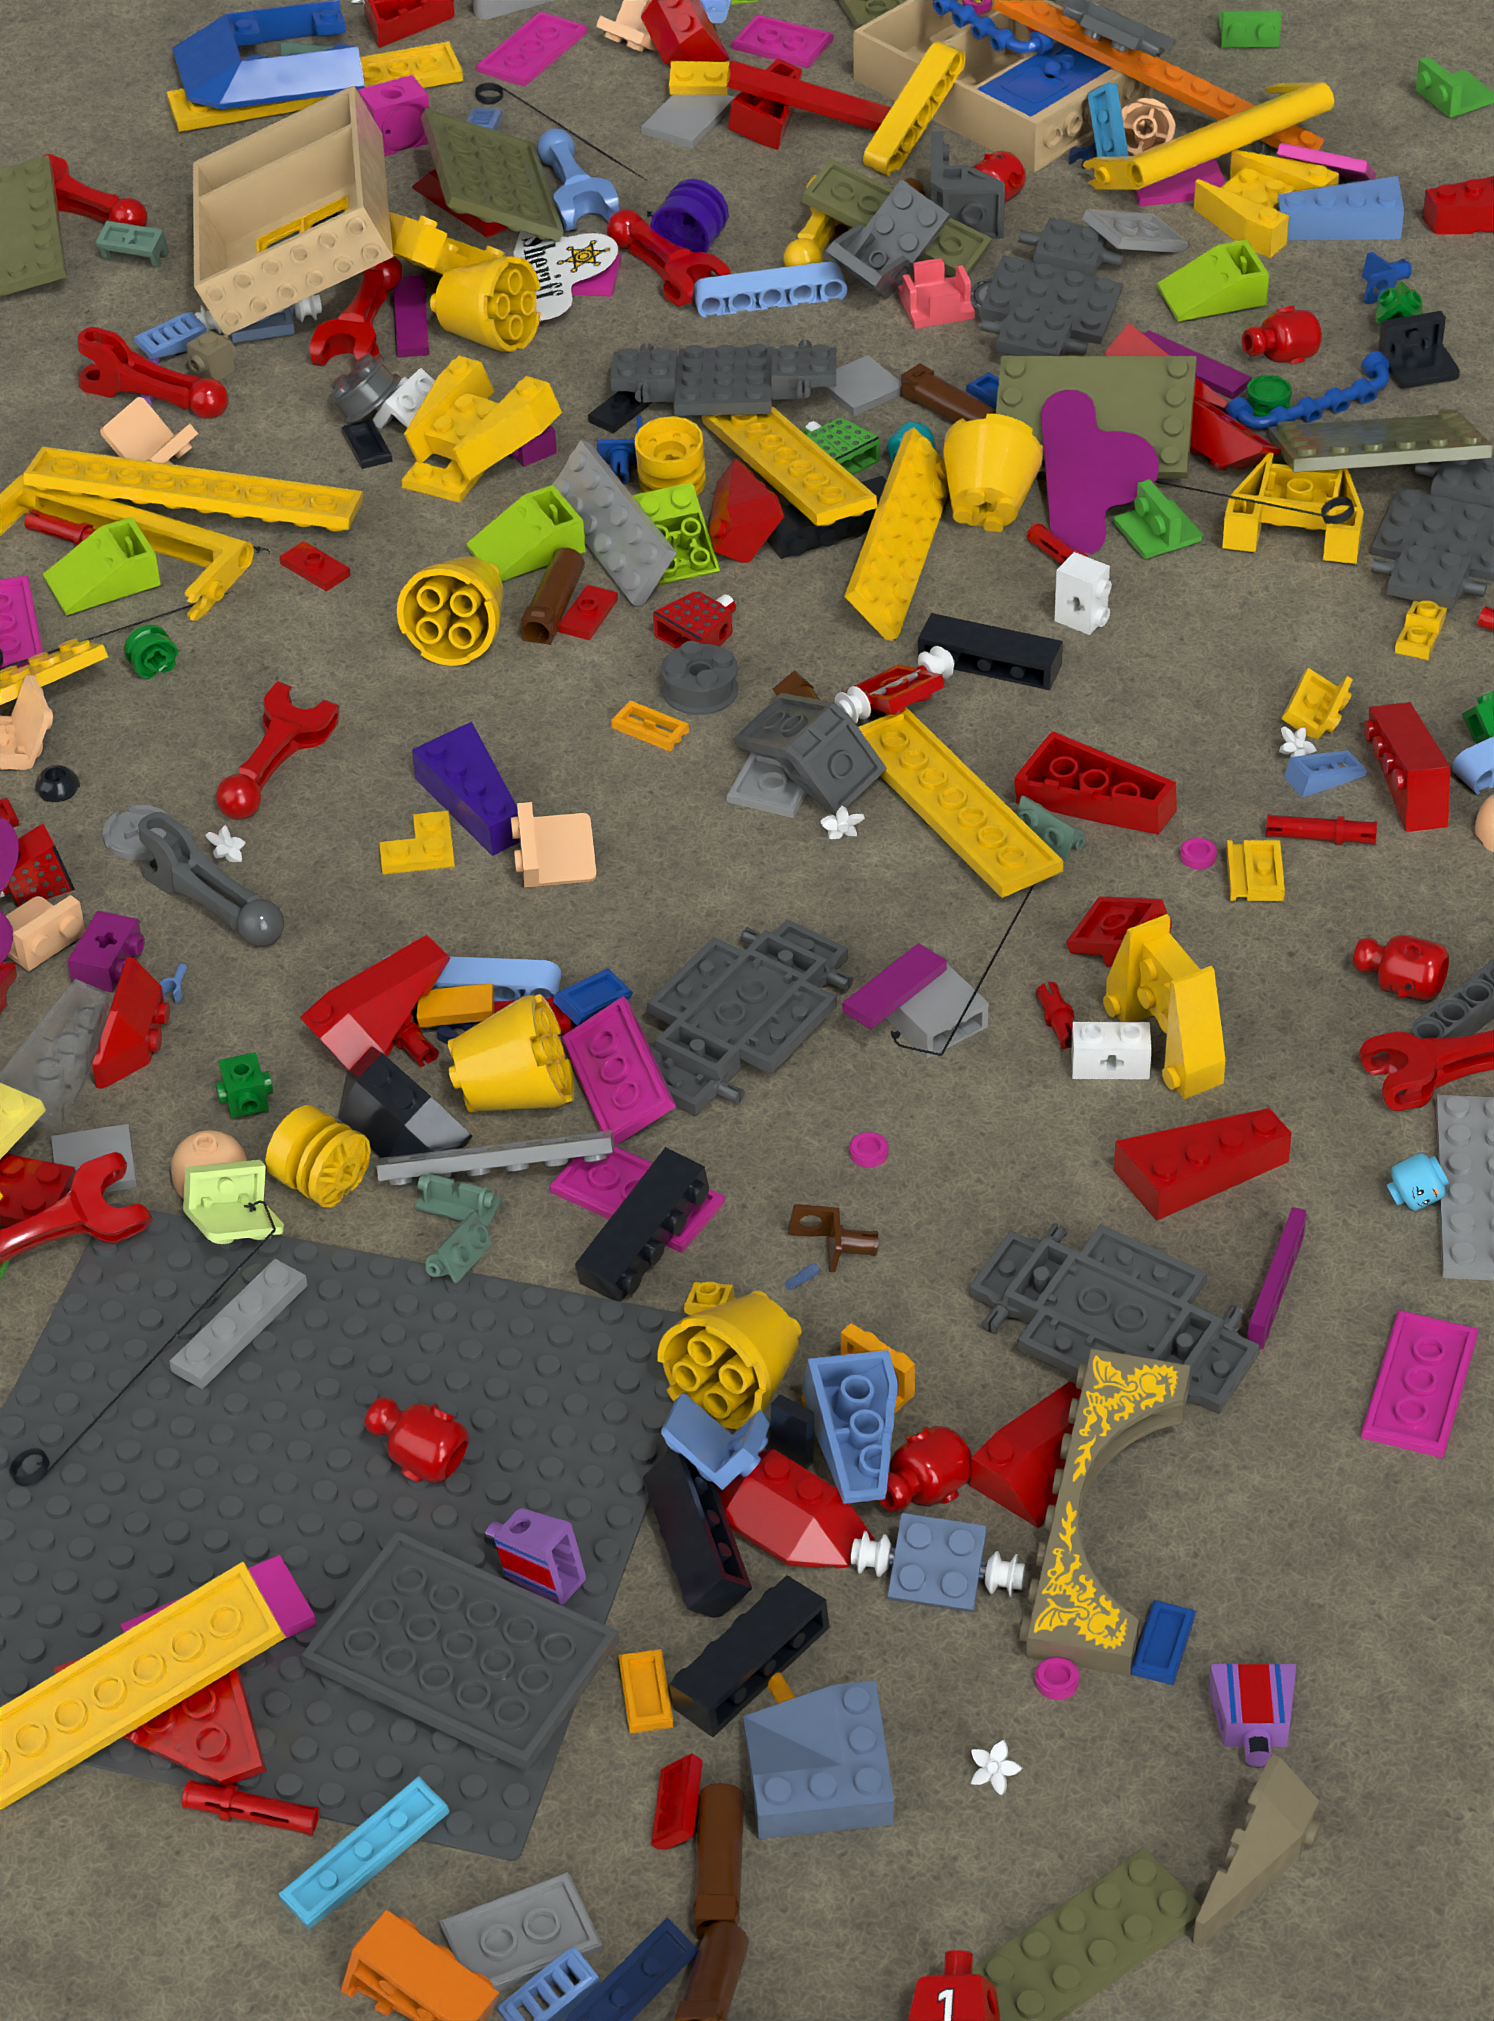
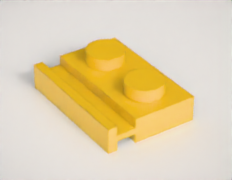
M1227 840L1226 855L1230 901H1236V897H1247V901H1284L1285 885L1280 840H1244L1243 844H1233V840Z

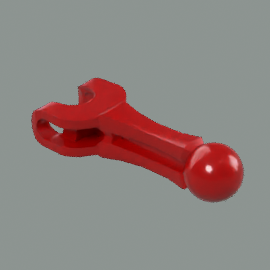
M51 154L43 156H49L52 163L58 211L85 216L103 224L106 221L146 227L148 215L146 208L140 201L128 197L119 199L116 194L104 193L90 188L69 175L70 170L65 159Z
M618 210L611 215L607 222V235L616 242L619 248L628 249L629 254L640 258L661 276L665 282L663 284V296L676 306L680 307L692 303L694 284L703 278L716 277L711 273L712 271L717 276L731 275L729 267L715 255L704 252H691L689 249L666 240L633 210Z
M393 255L392 258L363 271V282L350 305L338 318L328 320L316 328L309 346L313 365L325 366L331 358L340 354H353L357 362L368 353L372 357L380 355L378 345L376 344L377 336L373 328V322L382 303L388 297L387 291L395 288L402 278V266L396 256Z
M88 327L77 336L80 354L96 363L88 365L79 374V387L83 392L112 398L118 392L149 395L170 402L183 410L190 408L195 415L204 419L220 416L228 406V392L220 381L213 378L200 379L199 376L187 375L161 367L131 351L125 340L115 332L98 327Z
M280 681L276 682L263 699L265 711L263 714V728L266 734L250 758L239 767V774L226 777L218 785L215 799L219 810L225 816L236 820L252 816L260 806L263 787L279 766L296 751L314 748L327 741L338 724L340 708L338 704L323 700L314 708H296L292 705L290 695L292 686Z
M1494 1030L1463 1037L1421 1039L1405 1032H1390L1367 1039L1362 1044L1358 1056L1365 1070L1371 1075H1388L1383 1082L1382 1098L1391 1110L1402 1111L1426 1105L1432 1099L1435 1089L1470 1074L1493 1070ZM1380 1052H1387V1054L1373 1057Z
M113 1152L85 1162L76 1171L71 1192L39 1214L7 1228L0 1229V1265L36 1246L67 1236L86 1233L101 1242L116 1244L147 1229L153 1218L144 1205L137 1203L131 1206L116 1208L108 1205L102 1198L105 1189L122 1179L125 1175L127 1162L121 1153Z

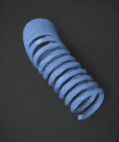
M812 1263L798 1272L792 1279L790 1278V1280L785 1281L787 1289L789 1291L790 1288L793 1290L792 1286L796 1288L817 1275L819 1267Z

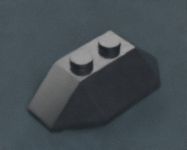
M373 1046L346 1074L338 1119L352 1130L365 1135L370 1142V1148L381 1158L463 1148L473 1137L435 1099Z

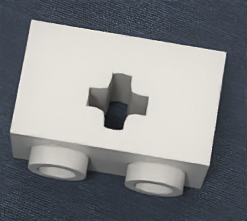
M1074 552L1056 570L1054 621L1088 635L1098 626L1103 627L1110 616V609L1108 608V595L1112 586L1111 581H1109L1110 566Z
M1073 1022L1071 1048L1072 1079H1149L1151 1063L1150 1022Z

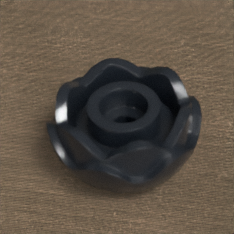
M52 765L45 768L38 775L35 782V791L39 793L44 801L49 802L68 800L74 796L77 788L80 787L77 775L70 768L62 765Z

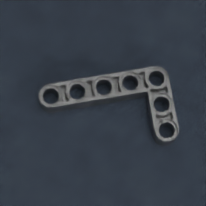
M1494 959L1417 1018L1412 1024L1411 1034L1421 1039L1469 1036L1475 1034L1494 1019Z

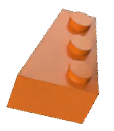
M387 1909L352 1949L341 1992L351 1998L358 1991L377 2001L375 2010L385 2016H388L394 2010L413 2021H487L493 2013L500 1993L494 1989L493 1984L486 1976L478 1972H471L456 1961L455 1956L448 1948L440 1944H433L419 1933L411 1921L404 1917H397Z

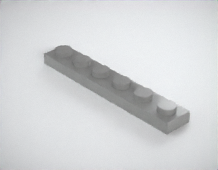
M613 1130L385 1157L380 1158L376 1167L378 1181L389 1180L390 1185H402L412 1182V1177L421 1176L422 1174L428 1175L430 1172L435 1173L439 1177L450 1178L452 1176L451 1172L467 1171L468 1176H477L489 1173L491 1167L505 1166L506 1171H518L529 1168V1163L544 1161L545 1166H559L568 1163V1158L582 1156L586 1162L606 1159L607 1153H613L615 1143Z

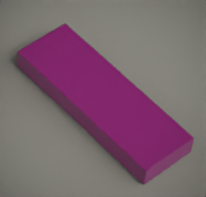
M917 943L842 1002L843 1013L872 1030L947 970V960Z

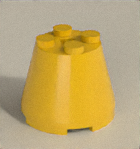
M502 256L453 270H445L436 293L431 296L430 307L433 312H436L438 321L446 332L497 351L513 352L517 348L524 349L536 334L541 313L536 312V291L541 288L534 268L526 259Z
M987 414L986 419L966 421L962 418L948 429L944 440L943 456L953 519L956 522L970 526H982L985 531L1002 532L1004 526L1009 525L1016 519L1042 464L1043 445H1040L1038 440L1032 435L1033 429L1030 426L1009 416Z
M464 556L428 566L417 572L407 582L398 598L397 620L402 634L406 633L409 640L421 651L420 655L437 664L458 666L469 663L489 648L498 632L504 594L498 568L494 564L487 563L479 558Z
M541 994L521 997L456 1038L448 1040L449 1052L455 1064L449 1067L450 1079L455 1089L462 1087L464 1102L469 1113L557 1108L573 1101L574 1079L571 1062L569 1059H565L563 1045L558 1036L561 1034V1029L550 1005Z
M759 1290L685 1317L664 1334L658 1347L657 1361L663 1363L666 1377L671 1385L666 1391L674 1402L681 1394H686L723 1428L738 1430L758 1410L764 1413L797 1354L798 1338L802 1334L800 1324L794 1318L789 1317L784 1309L769 1299L764 1292Z

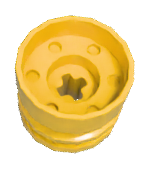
M672 416L660 417L642 426L635 436L638 480L641 492L645 493L693 482L696 495L698 496L706 485L703 434L697 424L685 418Z
M303 1105L287 1115L274 1131L266 1153L267 1172L274 1179L291 1189H298L303 1196L312 1199L318 1205L332 1208L341 1201L344 1194L347 1195L350 1190L352 1191L362 1181L369 1164L371 1154L370 1142L365 1135L352 1130L346 1124L338 1123L334 1117L319 1108Z

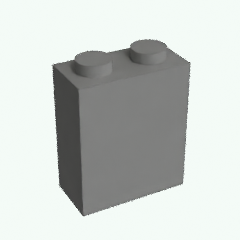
M947 964L945 972L886 1019L915 1048L939 1053L947 1044L975 990ZM978 992L974 996L947 1048L988 1027L989 1003ZM920 1052L926 1059L933 1056V1054Z

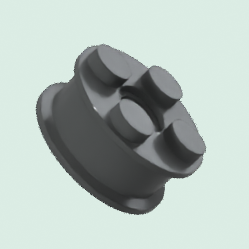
M370 353L364 355L355 364L356 369L347 376L346 374L340 375L330 385L333 391L328 397V402L332 405L337 404L346 414L344 420L347 424L354 423L373 411L399 384L401 377L398 374L392 375L382 364L384 361L382 355L374 357Z
M687 641L681 647L670 652L662 662L661 672L665 680L662 687L663 697L675 710L692 715L712 714L727 708L737 697L738 683L735 679L738 673L737 660L730 651L722 647L696 641Z

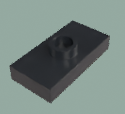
M618 391L588 414V422L614 434L653 402H643V396L641 397V402L635 399V392Z

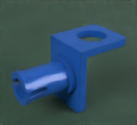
M1374 252L1368 253L1362 273V278L1368 281L1363 301L1366 304L1377 302L1379 295L1385 289L1393 288L1397 280L1409 278L1412 274L1410 262L1406 261V259H1400L1399 261L1388 263ZM1375 287L1381 290L1377 294H1374Z
M637 416L636 434L643 426L642 416ZM635 439L597 440V452L607 464H610L611 470L617 477L621 475L622 484H627L630 479L629 464H637Z

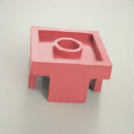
M942 258L913 263V282L909 274L902 275V285L898 286V296L914 329L975 319V310L971 304V281L963 265L956 266V276L944 278V261Z

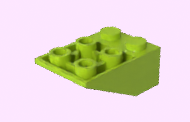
M1241 240L1213 247L1159 281L1157 288L1179 322L1267 305L1269 273L1248 240Z
M693 482L632 495L677 552L656 586L720 572Z
M551 485L520 497L466 543V547L474 557L494 564L499 570L501 581H505L549 565L553 554L560 548H571L580 554L584 553L583 519L558 489Z
M133 517L101 526L43 573L45 582L65 615L161 585L156 553Z

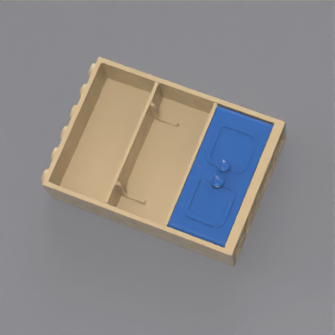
M907 0L853 31L854 80L895 101L934 42L940 41L963 51L966 56L964 68L931 120L993 152L999 150L1011 152L1022 162L1024 168L1034 173L1069 152L1074 146L1077 147L1094 137L1087 93L1107 83L1117 84L1121 110L1125 106L1137 102L1138 99H1153L1152 87L1053 39V48L1043 54H1038L1035 51L1017 53L1008 48L996 52L991 47L989 36L977 40L971 32L970 24L958 28L952 20L951 12L939 16L934 10L933 0ZM957 0L958 3L963 5V0ZM1043 0L1062 11H1064L1065 9L1064 7L1056 3H1053L1049 0ZM992 8L987 13L979 15L982 18L989 16L995 26L1001 30L1008 28L1015 39L1029 41L1030 33L1024 24Z

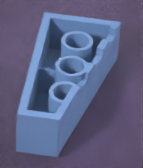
M1398 176L1278 194L1277 211L1289 215L1287 240L1401 239L1404 206Z

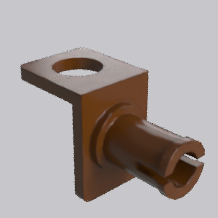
M795 1204L793 1206L788 1234L808 1237L827 1236L829 1272H836L841 1253L871 1255L874 1257L877 1255L879 1244L878 1231L843 1229V1225H840L839 1208ZM808 1215L817 1216L822 1220L818 1225L812 1227L804 1226L799 1222L801 1218Z

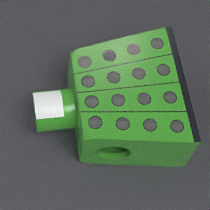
M838 418L824 426L812 421L806 425L803 431L805 435L852 475L880 462V438L843 418Z

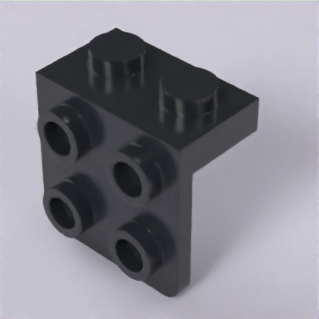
M1442 311L1381 321L1378 351L1382 352L1389 360V371L1400 387L1410 388L1459 378L1460 369L1443 345L1446 317Z

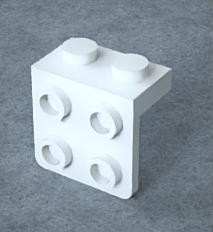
M422 368L409 379L404 377L394 389V393L375 408L378 411L373 418L376 427L382 429L393 417H396L408 428L435 380Z

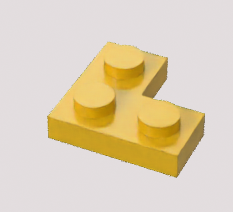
M452 460L445 469L427 463L415 462L402 478V488L461 503L485 471L471 480H466L458 462Z
M449 811L413 814L414 839L379 842L383 874L455 867Z

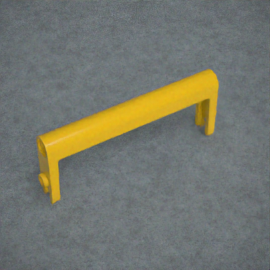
M1323 82L1277 83L1265 89L1267 93H1280L1281 96L1137 155L1095 157L1085 161L1082 165L1089 170L1095 169V179L1090 180L1088 183L1096 189L1139 190L1331 111L1334 107V95L1330 87Z
M24 473L0 493V536L24 513H30L29 510L31 509L78 524L85 522L93 525V528L96 530L101 526L133 517L154 552L206 567L203 573L185 591V596L188 597L187 602H197L187 612V617L192 621H198L216 602L220 601L224 593L253 561L254 547L251 542L121 502L103 499L98 495H72L67 491L57 489L48 491L38 490L35 486L24 485Z

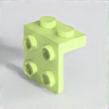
M261 1160L185 1167L184 1213L206 1238L214 1243L229 1244L234 1239L242 1238L264 1240L273 1230L263 1204L258 1203L255 1205L256 1210L249 1212L250 1208H244V1205H248L249 1202L253 1204L259 1200L264 1201L266 1165ZM267 1206L276 1228L273 1235L282 1234L284 1232V1223Z

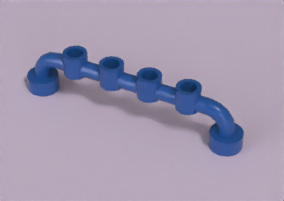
M933 0L934 10L939 16L951 12L952 20L958 28L970 24L973 36L977 40L989 36L991 47L996 52L1008 48L1017 53L1035 51L1038 54H1043L1054 46L1052 38L1036 30L1030 33L1029 41H1019L1014 38L1008 28L1001 30L996 27L989 16L982 18L977 15L970 4L963 6L957 0Z
M1374 351L1364 358L1361 369L1370 379L1376 377L1375 379L1367 381L1365 378H1360L1349 388L1343 390L1337 387L1331 388L1324 396L1314 400L1311 397H1304L1296 406L1287 409L1283 406H1278L1269 415L1263 417L1253 416V407L1243 397L1235 398L1229 402L1224 413L1245 427L1255 430L1268 429V427L1277 426L1278 422L1295 421V419L1301 417L1309 423L1320 419L1324 409L1330 408L1336 414L1347 410L1351 400L1358 399L1361 404L1374 401L1377 397V391L1383 389L1389 382L1388 369L1390 362L1382 352Z

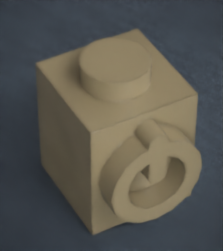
M209 330L186 344L190 373L199 376L201 379L213 378L219 381L235 371L234 361L237 358V351L226 334L220 336Z

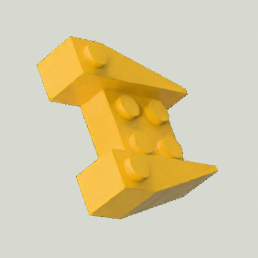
M1234 150L1231 155L1230 180L1223 186L1217 187L1200 179L1195 181L1194 210L1233 240H1248L1256 253L1271 258L1287 244L1289 215L1277 211L1278 194L1336 186L1339 182V173L1314 163Z
M389 212L393 255L443 276L444 271L447 269L453 270L502 257L505 253L488 245L486 250H482L448 238V233L436 228L438 222L420 215L417 221Z
M459 355L438 375L406 429L404 436L417 462L423 463L434 453L457 461L465 479L471 480L540 435L562 413L549 382L525 376L498 403L488 400L495 391L482 362Z
M1269 453L1231 494V496L1320 514L1323 505L1333 498L1347 497L1351 499L1354 506V514L1351 518L1338 524H1326L1322 516L1229 498L1224 519L1222 548L1256 552L1262 523H1270L1275 526L1305 527L1309 530L1322 529L1326 530L1323 560L1357 564L1364 511L1348 468L1338 469V471L1293 472L1288 465L1273 464L1274 453ZM1340 505L1333 507L1326 515H1339L1350 506Z
M1166 914L1127 929L1106 980V996L1103 998V1004L1108 1015L1112 1018L1116 1016L1120 1022H1138L1153 1015L1156 1017L1162 1031L1167 1034L1165 1067L1162 1070L1163 1080L1170 1090L1176 1089L1183 1099H1187L1224 1084L1226 1058L1214 968L1208 966L1200 970L1169 933L1170 916Z

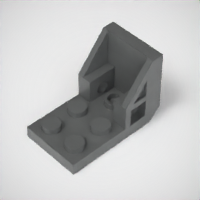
M931 131L930 200L948 212L952 219L992 239H1004L1005 182L968 165H949V143H943V131Z
M900 179L865 228L860 224L856 225L833 240L826 252L840 267L881 297L887 299L898 289V286L902 285V275L910 274L913 270V263L919 262L947 224L951 215Z
M780 693L733 738L741 750L775 757L788 776L832 815H836L841 806L847 808L887 769L850 715L834 702Z

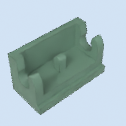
M106 221L96 241V246L99 247L101 256L104 259H109L111 256L109 251L150 257L152 266L160 267L159 256L166 258L169 254L164 232L160 229Z

